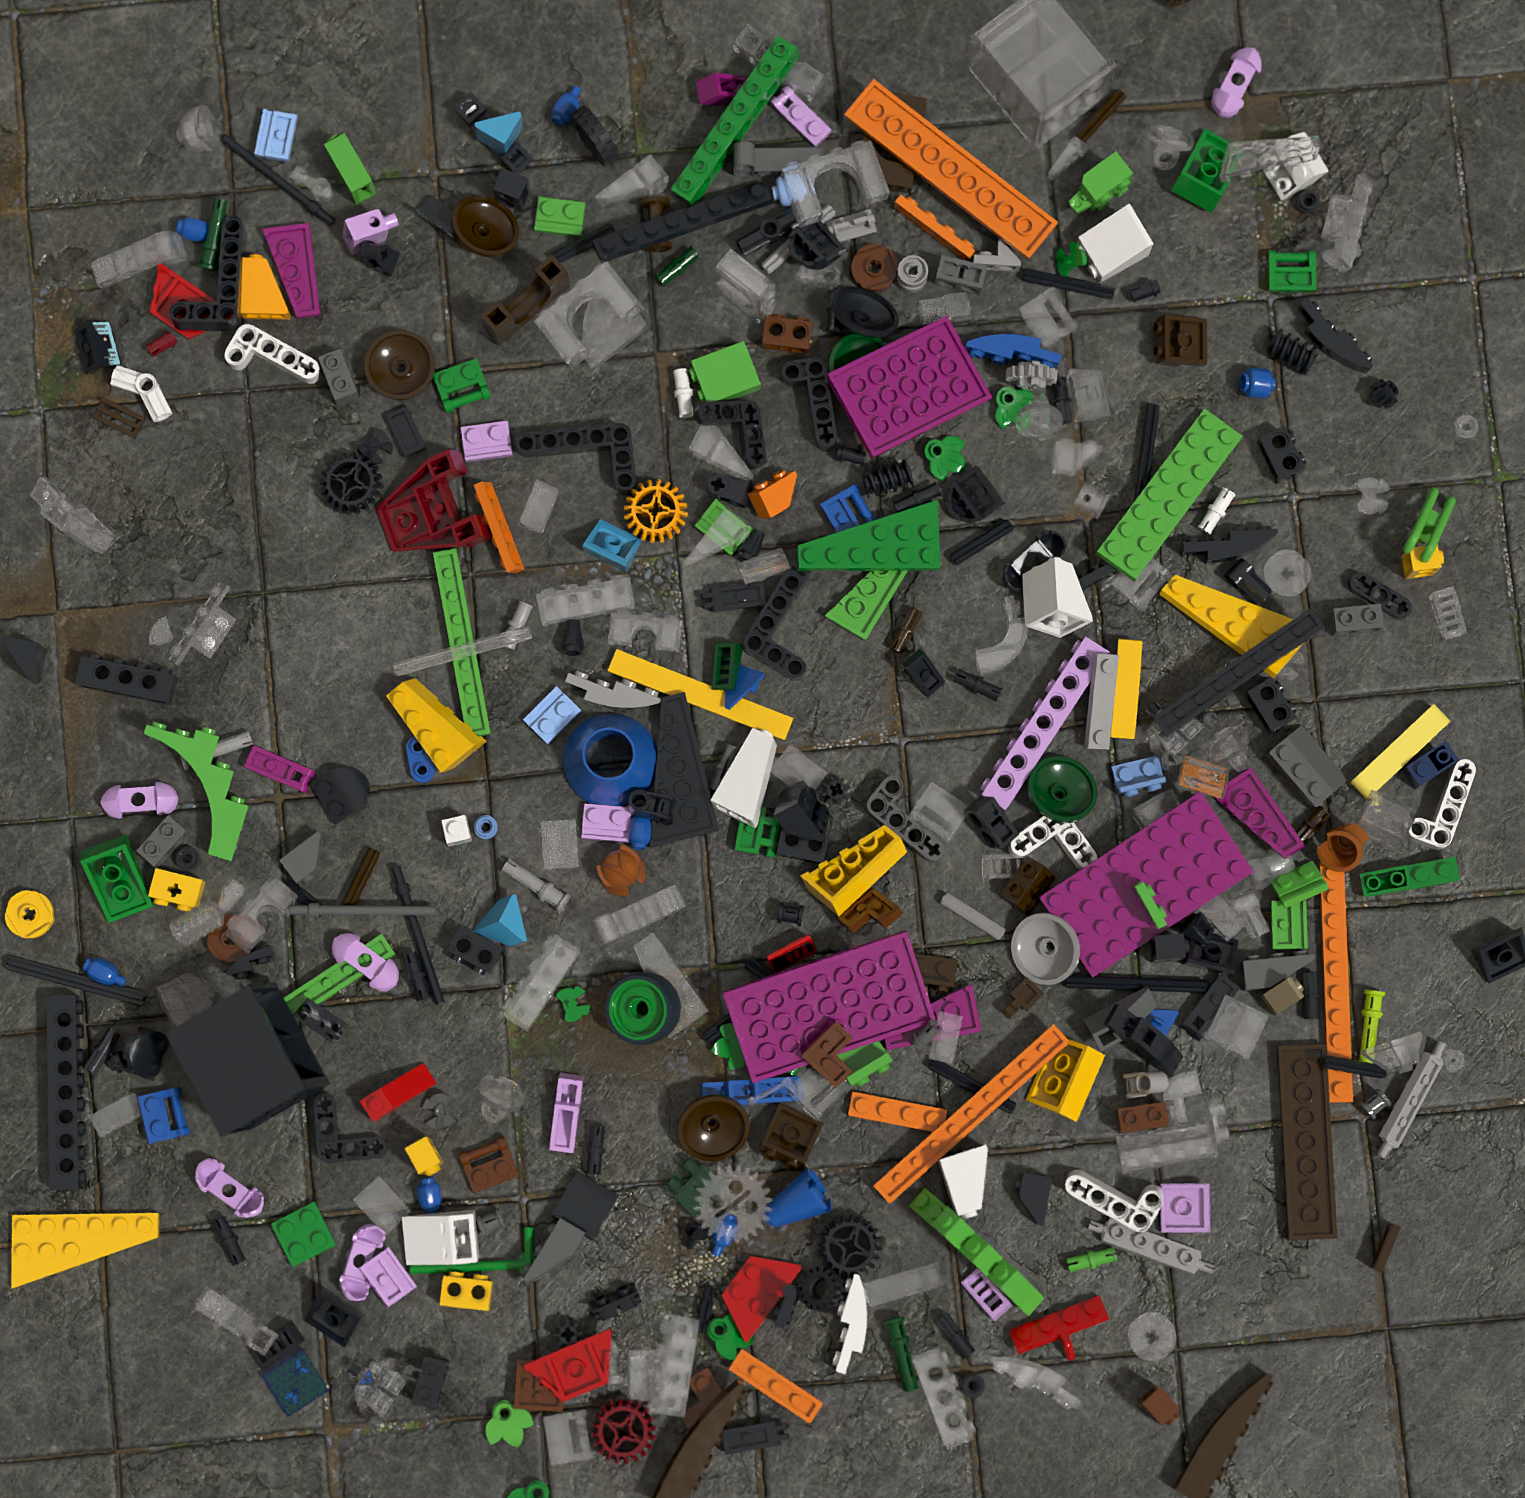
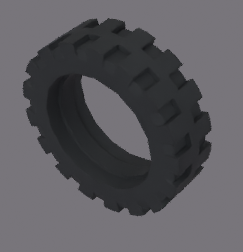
M586 105L581 106L569 115L570 121L574 125L573 127L576 132H578L579 137L603 167L620 156L610 135Z

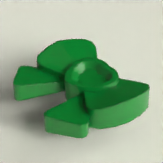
M1070 242L1071 255L1066 256L1063 249H1058L1055 258L1058 260L1057 268L1061 276L1067 277L1071 270L1078 266L1086 265L1087 255L1083 249H1079V243Z
M575 986L574 989H563L556 994V998L562 1002L565 1011V1022H575L582 1015L587 1016L590 1010V1005L577 1006V1002L574 999L585 993V990L578 986Z

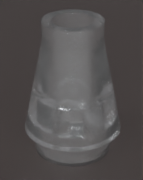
M232 878L228 882H224L215 909L224 915H228L229 911L245 895L246 887Z

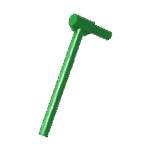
M533 1227L523 1228L524 1252L520 1255L519 1260L478 1261L454 1265H410V1274L517 1269L522 1274L526 1265H532L536 1259L533 1256Z

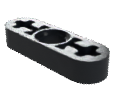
M1364 572L1355 573L1348 582L1352 593L1370 604H1381L1382 611L1394 619L1403 620L1412 611V604L1407 598ZM1363 578V584L1368 588L1371 584L1375 585L1369 592V596L1365 594L1368 591L1365 587L1356 588L1357 583L1354 579L1359 580ZM1380 589L1386 593V601L1378 602L1375 600L1374 592ZM1392 596L1395 598L1392 601L1394 604L1400 605L1403 603L1405 605L1404 610H1406V613L1402 611L1398 614L1396 612L1397 607L1392 604L1389 608L1386 607Z

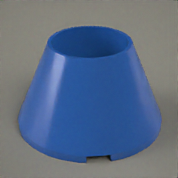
M615 713L594 716L580 724L567 741L563 756L566 778L574 792L590 804L619 807L628 805L629 796L633 791H648L655 780L657 764L656 744L648 730L631 717ZM604 738L621 739L633 751L631 765L623 774L617 777L605 778L598 776L588 767L587 758L590 749L595 743Z

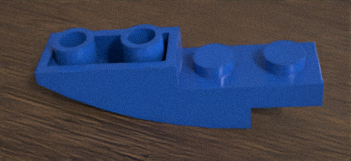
M1017 334L979 337L967 341L965 348L969 352V356L982 359V357L990 358L991 362L998 365L1010 364L1012 356H1015L1021 362L1038 361L1049 366V368L1057 369L1062 354L1039 348L1042 339Z

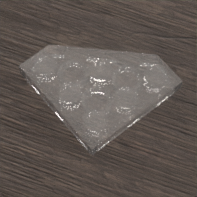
M608 272L589 286L587 310L585 309L582 326L584 329L582 342H580L578 350L594 371L649 328L648 324Z

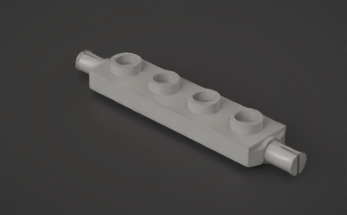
M1438 1041L1433 1052L1424 1051L1421 1059L1417 1062L1413 1074L1407 1081L1400 1098L1395 1103L1387 1122L1383 1125L1379 1136L1384 1143L1377 1154L1379 1157L1386 1160L1392 1147L1398 1148L1444 1064L1441 1056L1448 1046L1445 1043Z
M1109 1218L1105 1224L1090 1220L1088 1230L1100 1233L1102 1243L1192 1276L1198 1269L1210 1274L1213 1272L1215 1265L1202 1261L1201 1251L1147 1231H1134L1112 1218Z

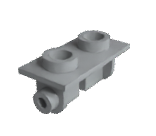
M871 210L825 222L827 228L840 242L877 232L874 223L875 218Z

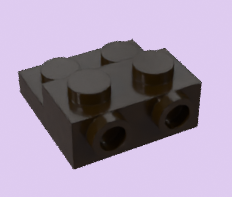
M1168 314L1156 318L1152 326V332L1156 335V344L1153 346L1152 355L1156 358L1158 365L1177 367L1180 365L1200 367L1207 365V319Z
M779 1103L758 1151L762 1152V1157L766 1160L775 1161L777 1159L784 1162V1166L788 1170L797 1171L799 1169L802 1171L823 1123Z

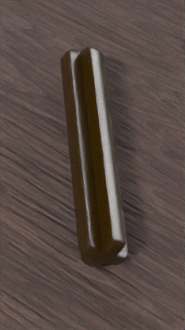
M1116 89L1074 135L1073 140L1078 145L1083 146L1125 100V93L1120 89Z
M372 848L367 850L341 905L357 904L380 856L377 850Z

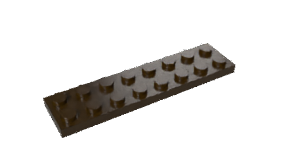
M1326 1044L1277 1046L1288 1240L1338 1239L1328 1069L1323 1068L1321 1065L1323 1056H1327Z

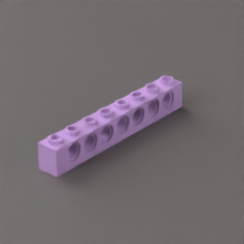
M1085 637L1082 642L1077 640L1071 649L1074 655L1070 661L1065 659L1058 669L1061 675L1057 681L1054 679L1050 681L1044 690L1048 693L1044 700L1039 698L1032 709L1035 712L1031 720L1025 719L1019 728L1022 734L1018 740L1013 738L1007 746L1006 750L1009 752L1005 760L1002 758L998 760L993 768L996 771L992 779L987 777L980 787V790L983 791L981 796L994 797L1004 812L1090 683L1094 653L1109 654L1108 650L1088 637ZM1076 660H1086L1088 668L1085 670L1078 669L1075 664ZM1066 678L1072 679L1075 682V688L1071 690L1066 689L1063 686V680ZM1050 699H1060L1062 707L1060 709H1053L1049 703ZM1041 717L1046 718L1049 721V727L1046 729L1039 728L1036 723L1037 719ZM1027 737L1035 739L1036 747L1033 749L1025 747L1024 739ZM1013 757L1021 758L1023 767L1019 769L1014 768L1010 760ZM1007 777L1010 780V787L1001 788L997 783L998 778Z

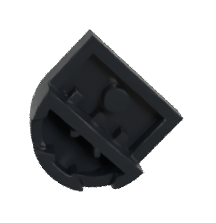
M818 217L801 229L798 227L794 228L790 234L788 248L791 256L799 264L809 269H824L847 252L843 244Z
M978 465L958 480H954L948 487L946 506L949 513L958 521L966 523L982 521L1005 504Z
M349 767L333 769L311 783L334 825L361 811L368 803L367 798L370 784L367 777L360 770Z
M140 1026L138 1027L139 1033L136 1036L131 1035L126 1043L123 1059L127 1060V1066L123 1069L130 1074L154 1081L161 1068L162 1056L168 1049L169 1039L164 1033Z

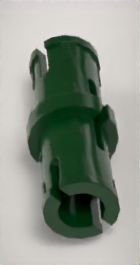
M690 246L676 259L672 258L670 264L656 274L655 278L665 287L679 274L682 276L686 268L697 259H700L699 254Z

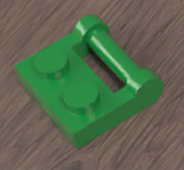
M1268 250V292H1316L1315 250H1308L1307 253H1276V250ZM1276 262H1307L1308 267H1276Z
M477 358L434 373V379L446 413L453 412L454 408L483 398L484 400L491 398ZM476 385L480 386V390L449 400L448 395Z

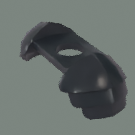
M1051 530L1037 534L1035 536L1036 540L1013 562L1009 560L1006 563L1002 575L1004 586L1013 591H1023L1022 574L1033 568L1026 565V556L1028 554H1035L1038 558L1036 566L1047 562L1050 558H1060L1067 548L1063 535Z

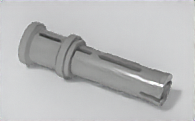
M249 731L219 740L213 758L252 746L253 742ZM180 755L185 770H188L191 765Z
M508 859L501 870L535 892L540 901H546L554 906L558 913L564 909L571 898L570 894H564L555 888L552 882H544L512 859Z

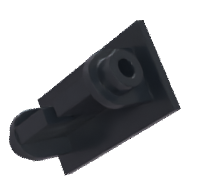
M308 997L293 1015L294 1018L330 1042L333 1039L339 1040L343 1034L340 1030L345 1025V1022Z
M634 1283L623 1284L616 1291L596 1296L590 1302V1306L596 1320L605 1321L618 1315L616 1306L620 1305L622 1312H626L638 1307V1303H641L642 1300Z

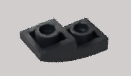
M264 947L244 956L227 970V975L230 977L234 976L235 980L249 977L248 973L254 972L252 962H256V965L266 964L270 962V958L276 957L274 947Z

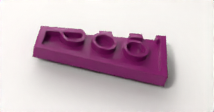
M304 223L262 229L297 319L321 316L310 224Z
M1249 768L1224 785L1222 799L1212 796L1284 860L1305 847L1252 768Z
M972 984L931 1003L936 1022L938 1023L935 1028L940 1025L942 1030L930 1042L981 1032ZM924 1026L886 1038V1049L892 1050L912 1046L913 1034L919 1033Z

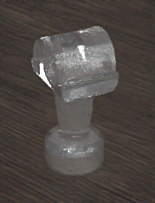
M300 164L292 172L290 181L297 185L302 182L312 190L317 201L318 199L329 201L332 198L333 190L326 178L315 179L307 175V169Z
M612 1339L609 1382L605 1386L624 1382L623 1374L618 1373L617 1356L620 1348L617 1347L616 1342Z

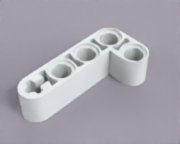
M249 324L240 326L225 351V359L234 370L244 369L255 354L308 384L318 382L322 375L321 369L314 359ZM247 333L254 334V338L250 342L243 341V337ZM267 344L275 345L271 353L263 352ZM235 353L242 354V359L238 362L231 361V357ZM288 355L295 356V361L292 364H284V358ZM301 363L303 367L309 370L313 367L315 372H309L308 374H306L305 370L302 367H300Z
M1463 759L1452 766L1432 822L1423 818H1415L1408 822L1404 828V833L1409 840L1436 850L1443 849L1451 843L1476 773V768L1472 761ZM1464 766L1465 772L1468 774L1464 775L1461 781L1458 782L1456 780L1460 779L1461 771L1458 769ZM1451 788H1457L1460 791L1459 799L1451 797ZM1443 810H1449L1452 813L1453 818L1451 822L1443 819ZM1413 824H1418L1422 827V834L1420 836L1412 832ZM1436 832L1444 835L1445 841L1443 844L1435 841L1434 834Z
M1079 1169L1071 1171L1065 1183L1066 1190L1070 1195L1137 1232H1144L1149 1229L1161 1209L1164 1199V1193L1159 1186L1149 1185L1144 1188L1136 1201ZM1081 1180L1077 1187L1073 1186V1181ZM1089 1184L1090 1186L1088 1188V1192L1084 1193L1085 1188L1087 1189V1185ZM1100 1190L1105 1196L1102 1199H1095L1092 1196V1192ZM1153 1193L1159 1197V1200L1151 1203L1146 1199V1196ZM1121 1202L1126 1206V1209L1116 1211L1113 1204ZM1138 1214H1143L1146 1216L1147 1221L1138 1223L1134 1217Z

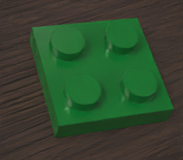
M316 1202L271 1224L292 1267L337 1245Z

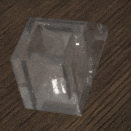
M1065 438L1060 439V442L1055 441L1051 474L1075 476L1100 456L1103 446L1097 445L1095 441H1083V444L1074 443V440Z

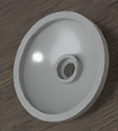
M1038 913L1027 917L1017 926L1011 941V952L1016 967L1025 977L1038 984L1052 985L1065 980L1074 972L1080 957V944L1074 929L1063 918L1051 913ZM1050 942L1054 944V950L1050 949Z

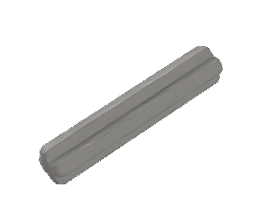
M946 893L940 902L941 905L995 939H1001L1005 933V928L951 894Z

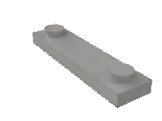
M1094 653L1084 748L1109 750L1119 659L1117 654Z

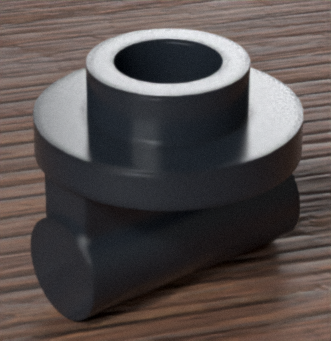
M693 1222L686 1225L685 1233L690 1237L685 1242V1247L691 1250L699 1240L707 1239L709 1232L703 1224Z

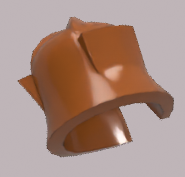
M1356 823L1335 827L1328 831L1327 841L1317 846L1318 857L1329 870L1335 872L1350 871L1360 863L1365 842L1369 840V836Z
M621 845L620 850L609 853L604 858L602 865L596 866L603 887L614 895H630L628 886H633L635 880L644 884L646 872L644 862L632 849Z

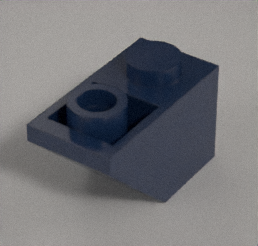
M1445 740L1402 769V772L1413 788L1417 789L1459 761V759Z

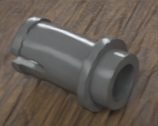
M930 1019L919 1033L913 1034V1045L920 1050L928 1048L929 1042L942 1030L941 1026L939 1025L935 1028L938 1023Z

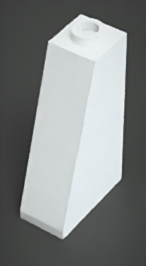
M752 728L711 799L715 809L753 828H756L758 825L777 747L770 732L764 729L759 731Z

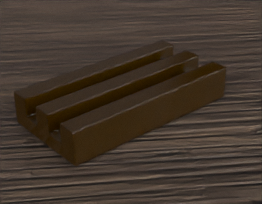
M102 397L101 404L98 405L96 413L92 416L94 420L133 439H136L146 420L144 416ZM106 405H108V406H110V407H112V408H114V409H116V410H118V411H120V412H122V413H124V414H126V415H128V416H130V417H132V418H134V419L139 420L138 423H135V422H133V421H130V420H128V419H126V418H124V417H122V416H120V415H118V414H116V413H114V412H112V411L106 409V408H105ZM104 413L135 429L133 432L101 417V414Z
M1396 1224L1387 1225L1371 1264V1269L1383 1272L1401 1229L1400 1226Z

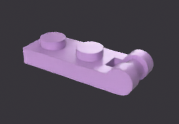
M787 85L781 89V94L778 97L774 96L769 101L770 105L814 148L832 133V130ZM787 100L792 103L788 109L783 105Z

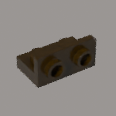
M1027 856L1000 894L1003 898L1012 902L1022 913L1029 916L1039 902V896L1046 892L1056 877L1044 865Z
M915 954L924 985L935 986L934 990L940 992H949V988L954 989L958 960Z

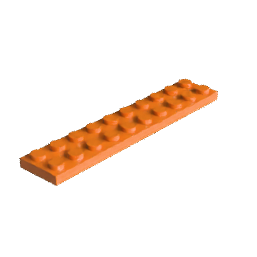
M875 79L870 82L844 114L848 121L1027 260L1031 258L1057 226L1058 222Z

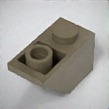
M1288 977L1260 997L1275 1016L1302 999L1304 996L1301 992L1304 989L1297 979L1292 980L1291 977Z

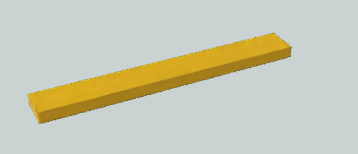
M616 649L608 669L609 673L668 696L685 692L688 704L759 731L761 729L767 730L773 737L785 741L793 721L792 717L743 698L728 710L725 708V691L711 690L712 686L618 649Z

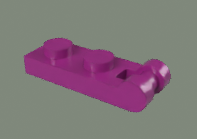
M253 745L244 765V768L305 794L309 788L307 784L310 778L313 779L315 771L255 745ZM295 771L301 773L298 782L292 780Z

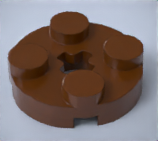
M869 244L858 250L851 264V274L857 285L872 292H879L890 287L896 280L898 261L890 249H886L879 244ZM872 262L881 266L878 273L874 274L873 271L870 272L868 270Z
M221 916L211 924L208 930L207 946L210 952L217 959L227 963L237 962L239 959L252 953L256 944L254 928L246 919L240 916ZM228 933L232 935L237 934L236 944H226L225 941L228 939L226 935Z

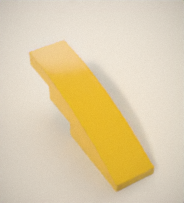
M1118 638L1117 655H1119L1110 737L1135 739L1142 640Z

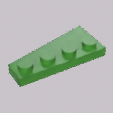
M870 571L825 615V618L866 641L908 571Z

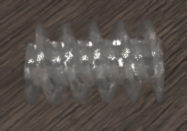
M210 901L208 904L204 902L198 907L192 908L191 911L185 912L184 915L178 916L177 919L171 920L169 923L170 931L178 942L186 946L191 945L194 941H198L201 937H205L208 933L222 927L224 915L214 901Z

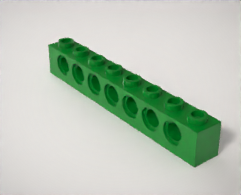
M777 35L672 186L671 191L677 198L689 206L699 203L733 154V145L742 141L801 56L796 46Z

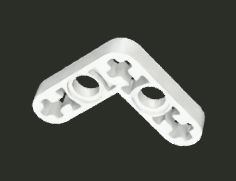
M1045 816L1019 833L1008 845V850L1013 857L1023 858L1054 836L1078 869L1088 865L1087 862H1081L1082 854L1090 856L1089 864L1097 859L1096 852L1074 822L1056 823L1049 829L1047 824L1052 820ZM1033 828H1041L1045 834L1044 838L1036 839L1032 834ZM1066 834H1074L1077 838V844L1074 846L1068 845L1065 841ZM1028 838L1030 842L1023 847V851L1021 849L1017 851L1015 849L1017 843L1020 844ZM1082 845L1084 848L1075 854L1073 851Z

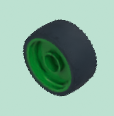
M637 972L623 977L614 984L606 998L605 1014L609 1027L621 1040L636 1045H648L664 1039L675 1029L681 1014V1002L677 990L668 979L651 972ZM643 1002H646L649 1010L647 1014L642 1011L641 1006Z

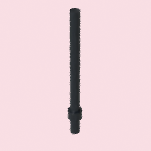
M229 135L223 137L222 143L305 206L307 212L312 216L319 217L329 226L334 224L336 219L322 209L323 206L316 200L312 201Z
M401 866L391 868L397 885L395 887L397 896L401 897L403 906H413L409 894L411 889L409 883L405 881ZM407 915L435 1004L444 1003V997L417 915Z

